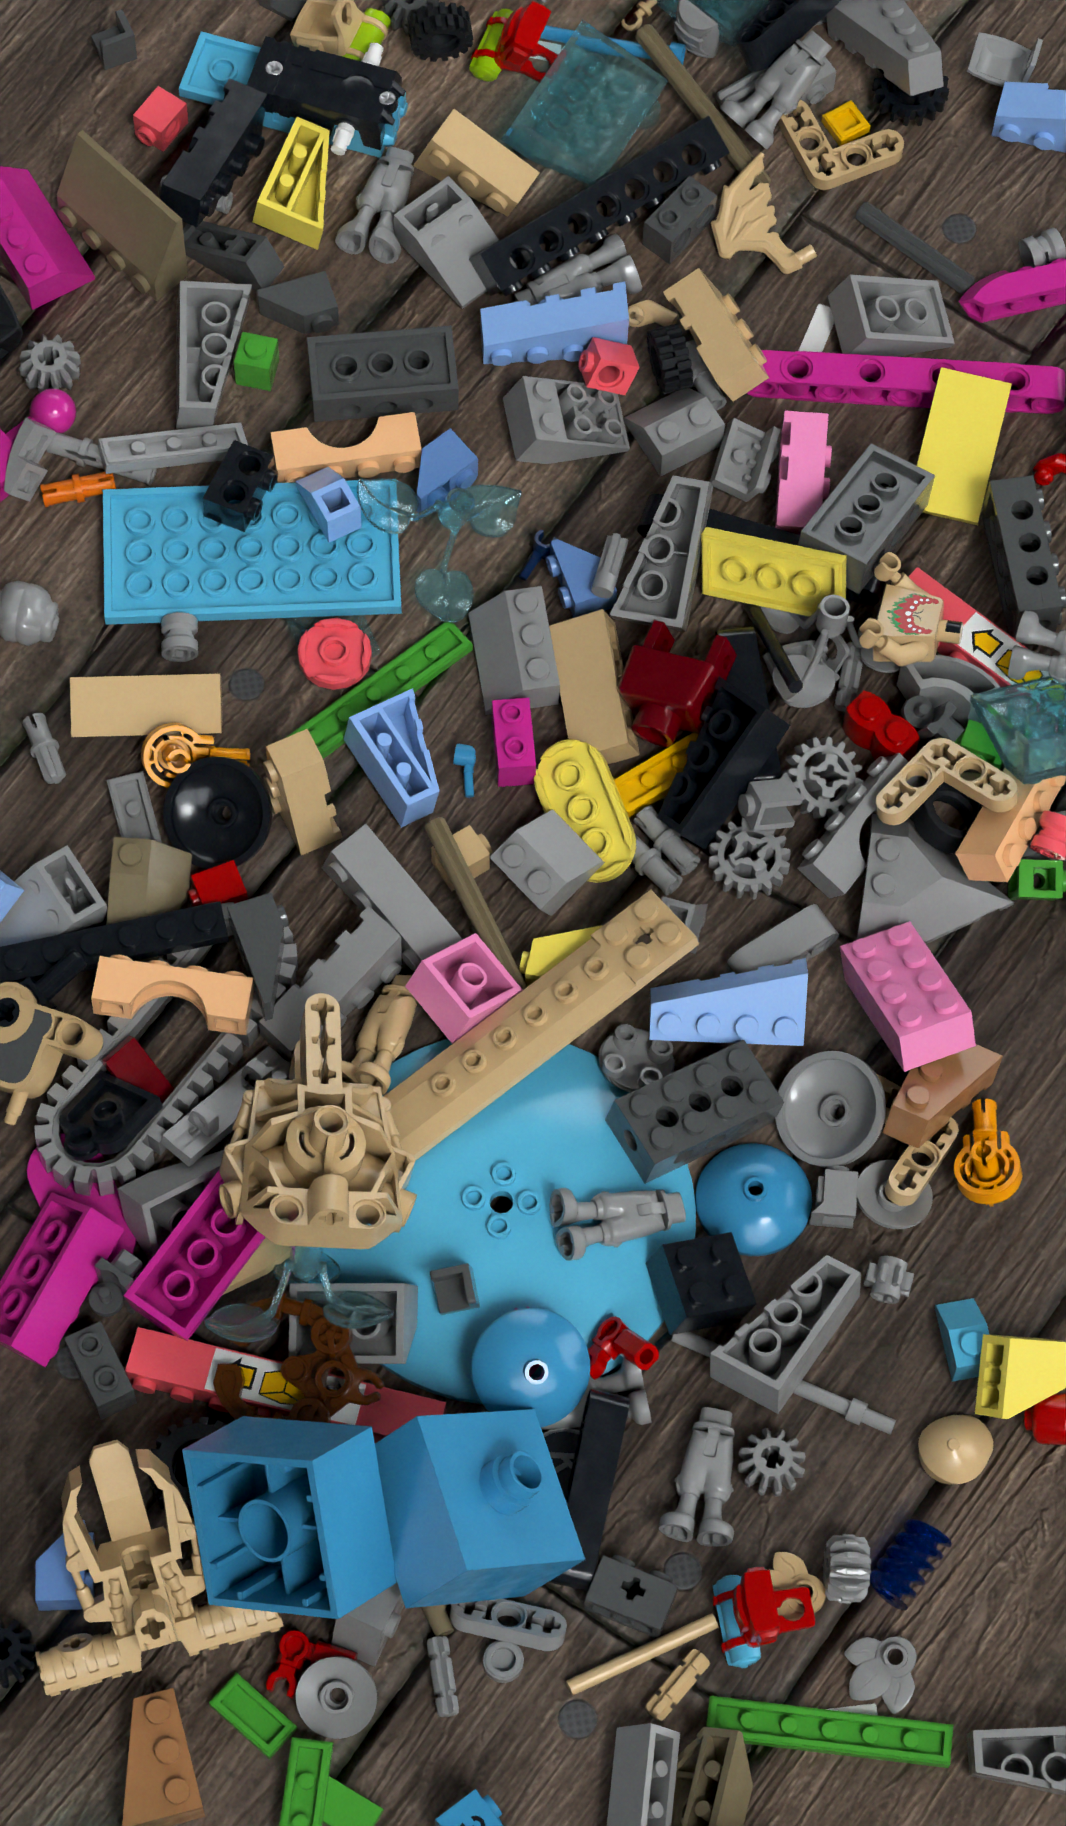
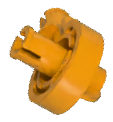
M166 723L156 727L145 738L141 749V761L146 773L153 781L166 788L170 787L173 780H166L157 776L150 766L153 763L160 773L163 771V768L173 771V773L169 771L164 772V775L169 778H175L179 773L187 771L191 763L207 757L242 759L238 761L250 767V763L246 761L250 760L249 748L239 749L195 745V743L214 744V737L198 735L193 729L180 723ZM170 731H179V734H168V739L165 741L161 737L154 747L152 746L154 741L162 734ZM184 734H189L191 738L187 739L184 737Z
M978 1099L972 1103L974 1145L972 1146L970 1135L963 1137V1148L958 1153L954 1162V1174L959 1190L967 1199L978 1204H989L992 1207L994 1204L1008 1199L1017 1191L1022 1181V1168L1018 1153L1010 1145V1138L1006 1131H1000V1148L997 1133L996 1102L992 1099H985L984 1113L981 1099ZM966 1174L968 1183H971V1186L964 1181L963 1175Z

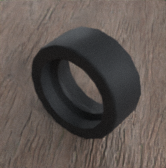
M943 782L913 813L912 819L917 832L925 842L937 850L956 853L983 805ZM941 801L956 808L964 817L967 830L951 828L944 823L937 815L933 802Z

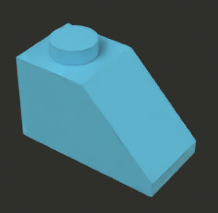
M974 1298L935 1305L952 1382L979 1377L983 1334H990L987 1323Z

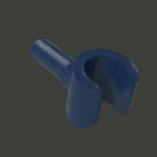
M540 530L535 534L533 553L519 574V578L524 581L528 579L541 559H546L547 556H550V544L541 543L544 530Z

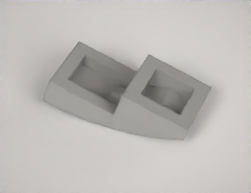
M27 417L25 418L10 452L5 475L4 491L29 502L31 501L48 471L38 463L56 433L53 429Z

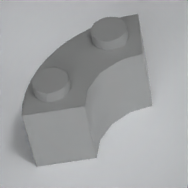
M936 655L935 659L931 662H916L901 667L897 681V687L906 701L914 696H923L930 700L934 708L950 701L957 707L951 717L955 718L965 729L969 719L981 723L997 716L1004 693L1000 685L979 667L967 661L943 655Z

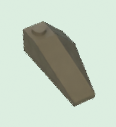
M114 837L107 925L180 910L182 903L184 904L188 896L187 891H189L192 854L152 839ZM159 956L138 961L148 963L151 960H158Z

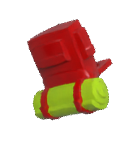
M534 1L524 8L519 7L515 11L510 9L495 11L486 23L487 29L478 49L471 56L472 61L469 67L471 73L476 78L488 82L496 80L500 72L506 70L525 74L546 86H550L561 64L562 57L538 44V41L551 11ZM542 56L546 58L550 65L549 71L544 73L537 71L533 67L532 61L528 60L529 57Z

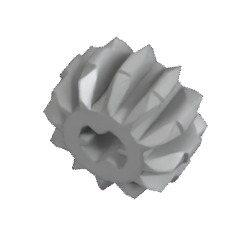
M42 334L40 343L29 340L28 350L21 351V366L19 367L20 375L26 380V385L29 389L38 387L39 393L46 389H59L61 387L71 390L73 386L72 380L79 379V366L81 364L80 355L75 352L71 340L62 343V338L58 334L53 340H48Z
M768 1428L762 1429V1440L751 1434L747 1439L749 1447H741L739 1450V1456L745 1461L738 1464V1472L749 1474L745 1479L747 1487L753 1486L757 1482L760 1484L758 1489L760 1496L766 1493L767 1487H772L775 1497L781 1496L782 1485L792 1491L796 1487L794 1478H802L805 1469L799 1464L805 1461V1453L794 1451L799 1443L797 1438L790 1439L788 1442L784 1441L785 1431L783 1429L777 1432L776 1438L771 1437V1432ZM769 1456L777 1458L774 1469L766 1466Z
M842 1534V1536L833 1535L827 1541L826 1550L824 1551L822 1579L824 1581L825 1595L828 1600L851 1604V1602H861L867 1596L868 1587L870 1586L871 1558L870 1547L865 1537H856L855 1534Z

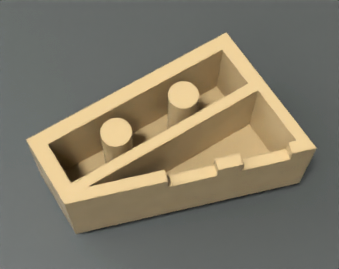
M455 109L452 110L413 165L440 181L449 176L468 196L507 217L540 173Z
M697 268L663 291L667 300L681 313L683 317L680 319L681 324L685 330H690L698 345L696 349L718 386L733 402L769 378L763 367V364L767 362L766 357L757 344L752 345L749 341L754 336L752 331L742 318L738 320L735 315L740 312L738 305L729 293L723 296L700 268Z
M308 728L266 746L267 761L263 762V767L267 777L264 778V782L270 795L272 812L274 815L281 814L301 856L341 839V830L333 819V816L337 815L333 803L327 805L325 800V794L331 792L324 760Z

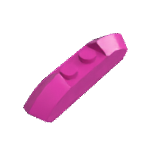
M1057 259L1050 264L1034 268L1032 266H1025L1012 273L1006 270L993 273L971 286L958 302L970 318L980 323L1066 304V259Z

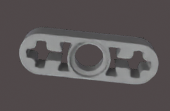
M507 1599L451 1604L449 1615L451 1624L459 1631L542 1651H554L560 1648L564 1643L567 1628L565 1618L556 1611ZM466 1609L473 1610L471 1615L465 1614L464 1612ZM486 1613H490V1614H491V1615H490V1620H486V1619H485V1618H486ZM507 1615L514 1617L519 1623L516 1626L507 1627L500 1624L497 1619ZM526 1622L531 1623L530 1630L525 1629ZM544 1628H551V1633L543 1632Z

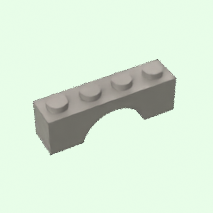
M900 753L885 758L880 756L870 765L867 770L869 777L863 784L856 785L846 797L848 804L841 812L837 811L827 820L824 825L827 831L820 840L815 839L802 854L805 859L797 869L829 899L846 894L867 867L859 845L861 828L867 817L876 811V797L878 793L908 763ZM914 776L907 783L913 787H920L926 784L928 780L922 776ZM899 801L896 805H894V806H896V807L899 808V807H900V801ZM889 804L886 805V806H887V809H889L890 807H892V806L889 805Z

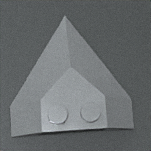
M872 814L862 907L856 940L910 921L927 944L979 921L986 914L998 909L1001 911L1014 904L1012 900L988 881L968 880L957 856L953 853L937 850L925 842L917 832L911 819L908 818L905 822L898 825H888L883 823L877 814Z

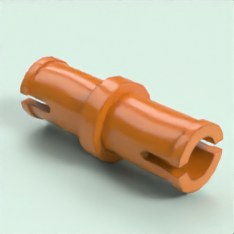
M104 471L81 477L79 473L73 474L71 479L40 484V488L43 493L44 505L49 507L50 505L77 500L78 503L85 502V498L102 495L103 489H116L113 473L106 474Z

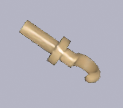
M660 0L640 1L636 5L638 10L633 13L637 18L636 23L627 25L625 19H622L621 24L623 28L627 31L637 30L642 25V17H649L652 14L651 8Z

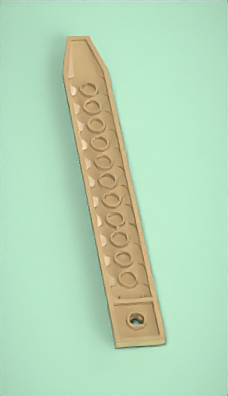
M649 890L591 934L592 938L383 1096L391 1101L390 1112L399 1131V1142L403 1151L414 1155L415 1160L419 1159L699 945L697 937L652 890ZM651 934L650 938L652 941L646 945L644 942L635 944L640 936ZM287 1218L281 1219L283 1221H291ZM265 1237L223 1295L268 1274L303 1246H282L273 1243Z

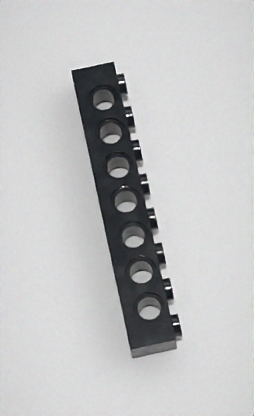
M707 116L472 256L469 260L489 295L492 296L502 292L505 297L521 288L523 285L520 280L531 274L532 278L535 279L551 270L549 262L557 257H560L563 262L579 253L580 249L577 245L588 239L590 244H593L609 234L606 229L608 226L617 222L618 226L621 227L638 217L635 213L636 209L645 205L647 210L663 202L666 200L663 193L671 188L676 190L689 176L699 171H702L705 176L722 166L719 159L730 152L710 116ZM683 149L690 153L692 157L691 165L684 162L682 158ZM655 166L662 170L664 175L663 182L655 178L653 172ZM626 183L632 185L635 190L634 200L629 198L625 192ZM598 200L606 205V217L600 215L597 211L596 204ZM569 217L573 218L578 224L579 230L577 234L572 233L568 227ZM540 235L545 236L550 242L548 252L540 247ZM511 252L516 253L520 257V269H516L511 264Z

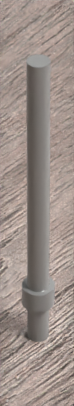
M691 1332L674 1334L671 1340L707 1357H710V1353L719 1346V1344ZM804 1380L800 1382L793 1392L798 1396L845 1415V1420L858 1426L864 1423L891 1435L896 1423L895 1419L869 1409L868 1403L856 1398L850 1401Z

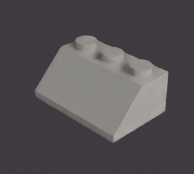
M542 586L504 591L470 611L468 617L485 714H492V700L529 698L530 708L559 705L560 682Z
M290 1283V1298L304 1301L305 1298L313 1300L315 1305L325 1309L332 1315L339 1316L349 1323L353 1334V1341L350 1347L358 1364H406L417 1328V1285L407 1283ZM290 1314L288 1357L314 1353L317 1349L311 1341L312 1326L309 1324L308 1326L300 1325V1317Z

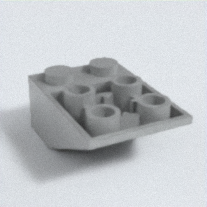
M448 176L393 215L394 234L401 246L463 309L487 292L469 258L496 243L499 239L472 199ZM510 257L511 264L517 269L516 264Z
M522 376L503 397L516 461L551 464L627 452L630 449L618 394L588 388L582 382Z
M68 845L38 861L14 881L24 892L0 923V947L107 924V905Z

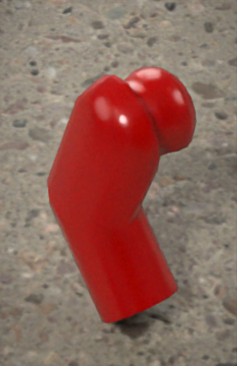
M1056 453L1039 460L1033 468L1035 472L1034 481L1039 485L1046 486L1053 481V476L1062 472L1066 474V454Z

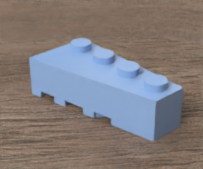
M625 281L614 283L613 290L597 293L595 287L582 289L581 296L563 299L559 294L545 296V299L536 305H531L528 301L524 300L481 308L480 331L483 364H494L496 366H506L515 362L540 364L548 360L575 362L579 361L581 353L587 350L593 337L627 344L629 313Z
M806 958L793 960L791 964L775 967L772 964L758 967V970L739 974L731 972L720 974L718 978L703 981L695 979L650 988L649 1040L737 1043L745 1040L746 1044L804 1046L808 984Z

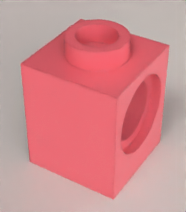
M158 86L133 114L135 135L143 144L147 146L153 145L164 152L189 123L187 103Z
M595 337L592 338L587 350L581 353L578 363L586 387L620 395H626L640 368L631 345Z

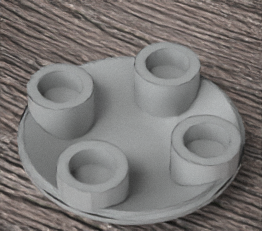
M623 1024L618 1026L615 1032L609 1035L602 1043L599 1051V1065L605 1077L613 1085L631 1093L674 1072L673 1045L670 1041L649 1040V1031Z

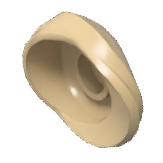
M971 1415L943 1417L930 1423L922 1431L918 1443L919 1459L923 1469L931 1478L948 1485L967 1483L975 1479L985 1468L993 1452V1438L986 1425Z

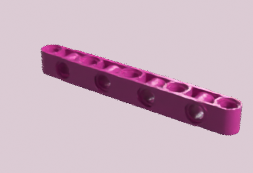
M761 350L767 359L763 367L769 378L747 392L748 395L759 398L931 408L937 385L935 382L938 381L940 369L943 367L1012 383V386L1019 388L1020 390H1010L1005 410L1007 413L1054 414L1065 408L1066 374L1063 369L1058 367L1021 365L1017 363ZM791 374H800L804 377L795 378ZM863 378H872L875 382H867Z

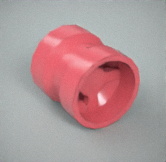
M1043 811L1039 820L1043 830H1040L1037 835L1033 836L1030 848L1046 857L1064 861L1066 859V816L1052 811Z

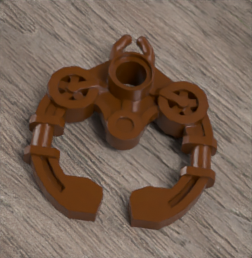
M279 1292L277 1297L262 1299L247 1305L230 1319L225 1339L240 1347H248L257 1338L261 1321L271 1317L281 1320L283 1313L300 1317V1325L308 1326L309 1324L312 1326L311 1341L317 1350L307 1355L290 1356L284 1360L281 1366L283 1378L301 1390L304 1398L294 1403L289 1416L275 1412L273 1419L331 1423V1417L349 1403L370 1405L380 1401L381 1395L379 1392L365 1396L359 1391V1385L364 1380H370L376 1389H382L384 1382L377 1373L358 1366L350 1347L353 1341V1334L349 1323L339 1316L332 1315L325 1309L315 1305L313 1300L305 1298L304 1301L288 1298V1294ZM218 1364L213 1384L220 1402L230 1415L236 1420L242 1416L269 1418L257 1415L258 1407L248 1405L242 1399L241 1395L245 1384L242 1368L236 1364ZM341 1369L345 1374V1383L339 1390L331 1391L327 1386V1377L333 1370Z

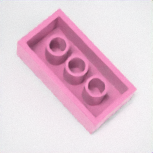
M910 921L840 946L846 983L904 1072L976 1046L971 1010Z

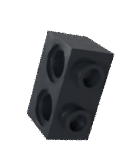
M234 440L203 497L204 516L245 532L250 521L258 519L263 506L262 498L266 491L271 492L277 482L278 471H275L274 455ZM247 471H255V472H257V473L252 474V475L244 474V473L247 472ZM232 500H240V501H242V502H240V503H238V504H230V503H228L229 501H232Z

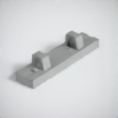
M268 1046L162 1135L161 1144L190 1167L233 1131V1125L239 1112L244 1092L254 1090V1087L247 1080L255 1085L256 1080H266L267 1078L289 1080L291 1064Z

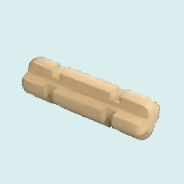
M696 1649L690 1650L682 1660L685 1664L683 1666L678 1665L659 1687L658 1691L661 1693L658 1696L654 1694L646 1703L645 1709L653 1718L658 1721H664L673 1710L670 1706L672 1704L677 1705L696 1683L697 1679L694 1677L697 1674L701 1676L709 1667L710 1662L702 1652Z

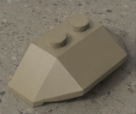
M703 1727L697 1734L698 1738L690 1743L678 1756L671 1826H744L753 1782L743 1733L739 1730Z

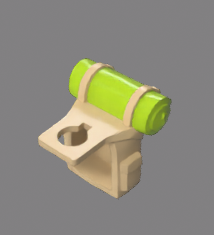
M307 0L296 19L290 36L295 47L301 45L310 48V51L320 50L361 61L364 58L365 52H368L370 43L381 45L383 40L386 39L391 19L387 14L377 9L367 8L363 13L357 8L354 0Z

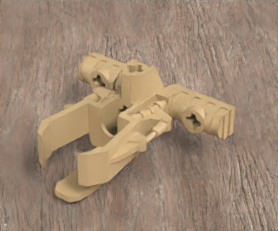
M118 1440L93 1446L89 1457V1464L112 1541L100 1544L98 1551L77 1510V1495L82 1486L80 1465L68 1472L61 1497L63 1508L62 1525L67 1551L65 1557L66 1569L71 1572L76 1584V1595L83 1609L84 1619L90 1623L111 1621L113 1630H111V1633L101 1635V1633L93 1636L87 1633L72 1635L62 1640L58 1646L49 1648V1651L35 1652L46 1695L50 1694L52 1697L61 1694L60 1691L66 1689L73 1691L103 1682L102 1679L111 1676L112 1679L121 1677L122 1673L132 1671V1673L142 1671L141 1652L181 1641L189 1656L200 1654V1650L207 1648L214 1650L219 1648L221 1644L228 1642L229 1645L250 1638L259 1637L262 1632L269 1630L271 1633L279 1631L280 1627L284 1626L281 1613L215 1606L209 1605L208 1602L207 1605L200 1607L193 1605L192 1597L206 1590L195 1522L190 1516L188 1507L178 1487L171 1480L169 1467L149 1449H135L138 1467L150 1475L157 1488L162 1490L167 1530L163 1526L155 1529L150 1527L129 1449ZM191 1539L193 1569L183 1570L179 1560L182 1558L180 1543ZM89 1570L94 1583L102 1581L103 1593L93 1598L90 1588L82 1580L80 1571Z

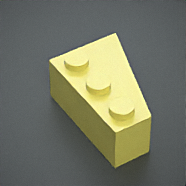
M296 117L257 201L252 222L318 250L324 227L323 216L330 130Z

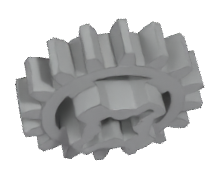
M815 737L807 740V744L796 745L794 749L797 755L793 754L786 757L785 760L791 765V769L782 771V775L785 771L787 772L802 797L801 814L810 813L813 810L814 819L823 818L825 814L830 818L837 811H842L848 804L846 797L856 785L863 784V780L855 776V772L860 771L862 765L852 764L851 760L856 755L854 751L846 754L843 752L845 742L841 741L833 745L832 737L821 738L820 741ZM815 754V757L811 758V765L804 767L807 760ZM841 789L837 797L830 801L831 798H834L835 790Z
M742 818L741 827H736L730 821L727 825V834L718 830L715 838L717 843L710 844L709 854L713 856L709 857L708 867L716 869L713 872L714 882L724 880V892L729 891L732 887L737 889V898H741L744 891L750 892L752 900L757 898L758 890H762L767 896L771 895L772 884L781 887L784 879L782 874H788L790 863L786 861L790 860L791 851L790 849L783 848L786 843V837L779 836L775 838L776 829L752 831L745 818ZM731 845L732 854L725 860L724 854ZM774 857L775 863L768 872L767 863L770 862V858Z

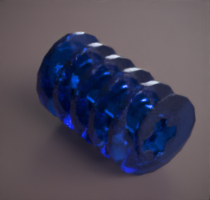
M909 1519L905 1522L903 1526L905 1532H899L896 1535V1545L888 1546L886 1550L888 1558L883 1557L877 1562L878 1570L871 1571L869 1579L871 1586L879 1596L900 1610L908 1609L901 1599L902 1596L915 1599L917 1596L910 1584L925 1585L926 1581L920 1575V1570L928 1573L934 1572L935 1568L928 1561L929 1557L940 1561L943 1559L944 1555L937 1548L938 1544L948 1548L952 1546L951 1540L940 1530L915 1519Z

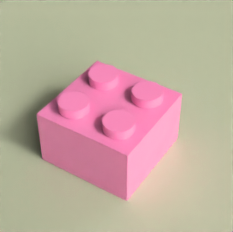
M477 933L422 960L405 986L452 1044L523 991Z

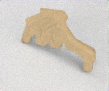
M760 152L729 186H723L717 219L711 221L712 231L718 254L721 258L731 259L738 251L762 252L773 261L782 273L790 274L801 269L803 264L816 258L817 254L811 244L795 253L785 246L778 233H768L769 229L775 226L777 222L774 216V206L770 205L767 207L768 202L772 198L769 183H759L750 190L754 178L764 171V154Z

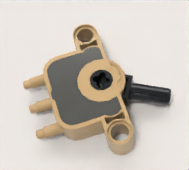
M75 949L70 950L37 982L27 977L20 984L17 982H4L0 984V1090L12 1094L4 1118V1122L13 1126L16 1124L27 1098L39 1097L48 1090L63 1054L81 1060H89L98 1055L102 1049L103 1037L98 1029L76 1016L54 1010L57 1006L51 1000L87 966L86 959ZM83 1032L81 1040L75 1044L77 1036Z

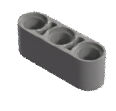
M813 904L737 950L728 959L727 964L735 974L755 971L758 970V967L774 964V967L791 964L793 960L806 958L807 962L830 947L838 939L839 933L818 905Z

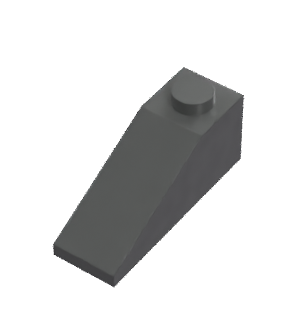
M202 221L198 227L187 224L183 228L186 256L235 284H252L251 289L253 290L269 287L285 267L265 236Z
M268 893L227 906L229 926L247 974L253 978L254 992L265 1021L273 1019L285 944L284 927L289 926L283 905L276 906L272 893Z

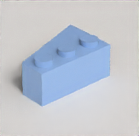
M1005 82L994 121L992 136L999 137L1008 142H1021L1033 145L1041 150H1055L1066 153V90L1048 89V83Z
M413 688L349 717L344 736L345 743L401 828L433 813L439 794L430 752L426 748L422 733V721L418 717L415 706Z

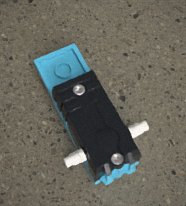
M201 31L179 86V96L213 105L215 100L223 102L225 95L224 86L229 78L268 94L264 127L289 133L296 117H300L330 130L329 144L332 145L331 151L337 155H344L346 149L379 158L382 157L384 148L395 144L400 126V118L406 115L408 108L406 91L402 88V77L397 71L379 66L384 48L378 43H370L364 58L361 61L320 50L310 51V48L301 45L295 47L293 43L282 41V43L276 42L275 38L265 36L262 47Z

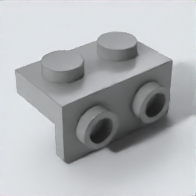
M736 418L730 420L727 423L710 479L712 486L745 502L751 500L758 493L762 494L767 489L771 480V474L768 473L770 463L774 461L780 450V443L777 442L780 429L773 426L765 433Z

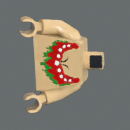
M887 552L880 558V564L875 568L874 573L878 580L888 581L890 579L892 582L891 585L886 584L878 619L869 618L860 627V632L863 633L859 638L860 644L867 649L873 647V661L893 662L901 667L916 662H931L936 657L939 642L961 643L963 622L943 620L944 601L918 587L904 572L898 573L897 571L901 568L900 559L894 553Z

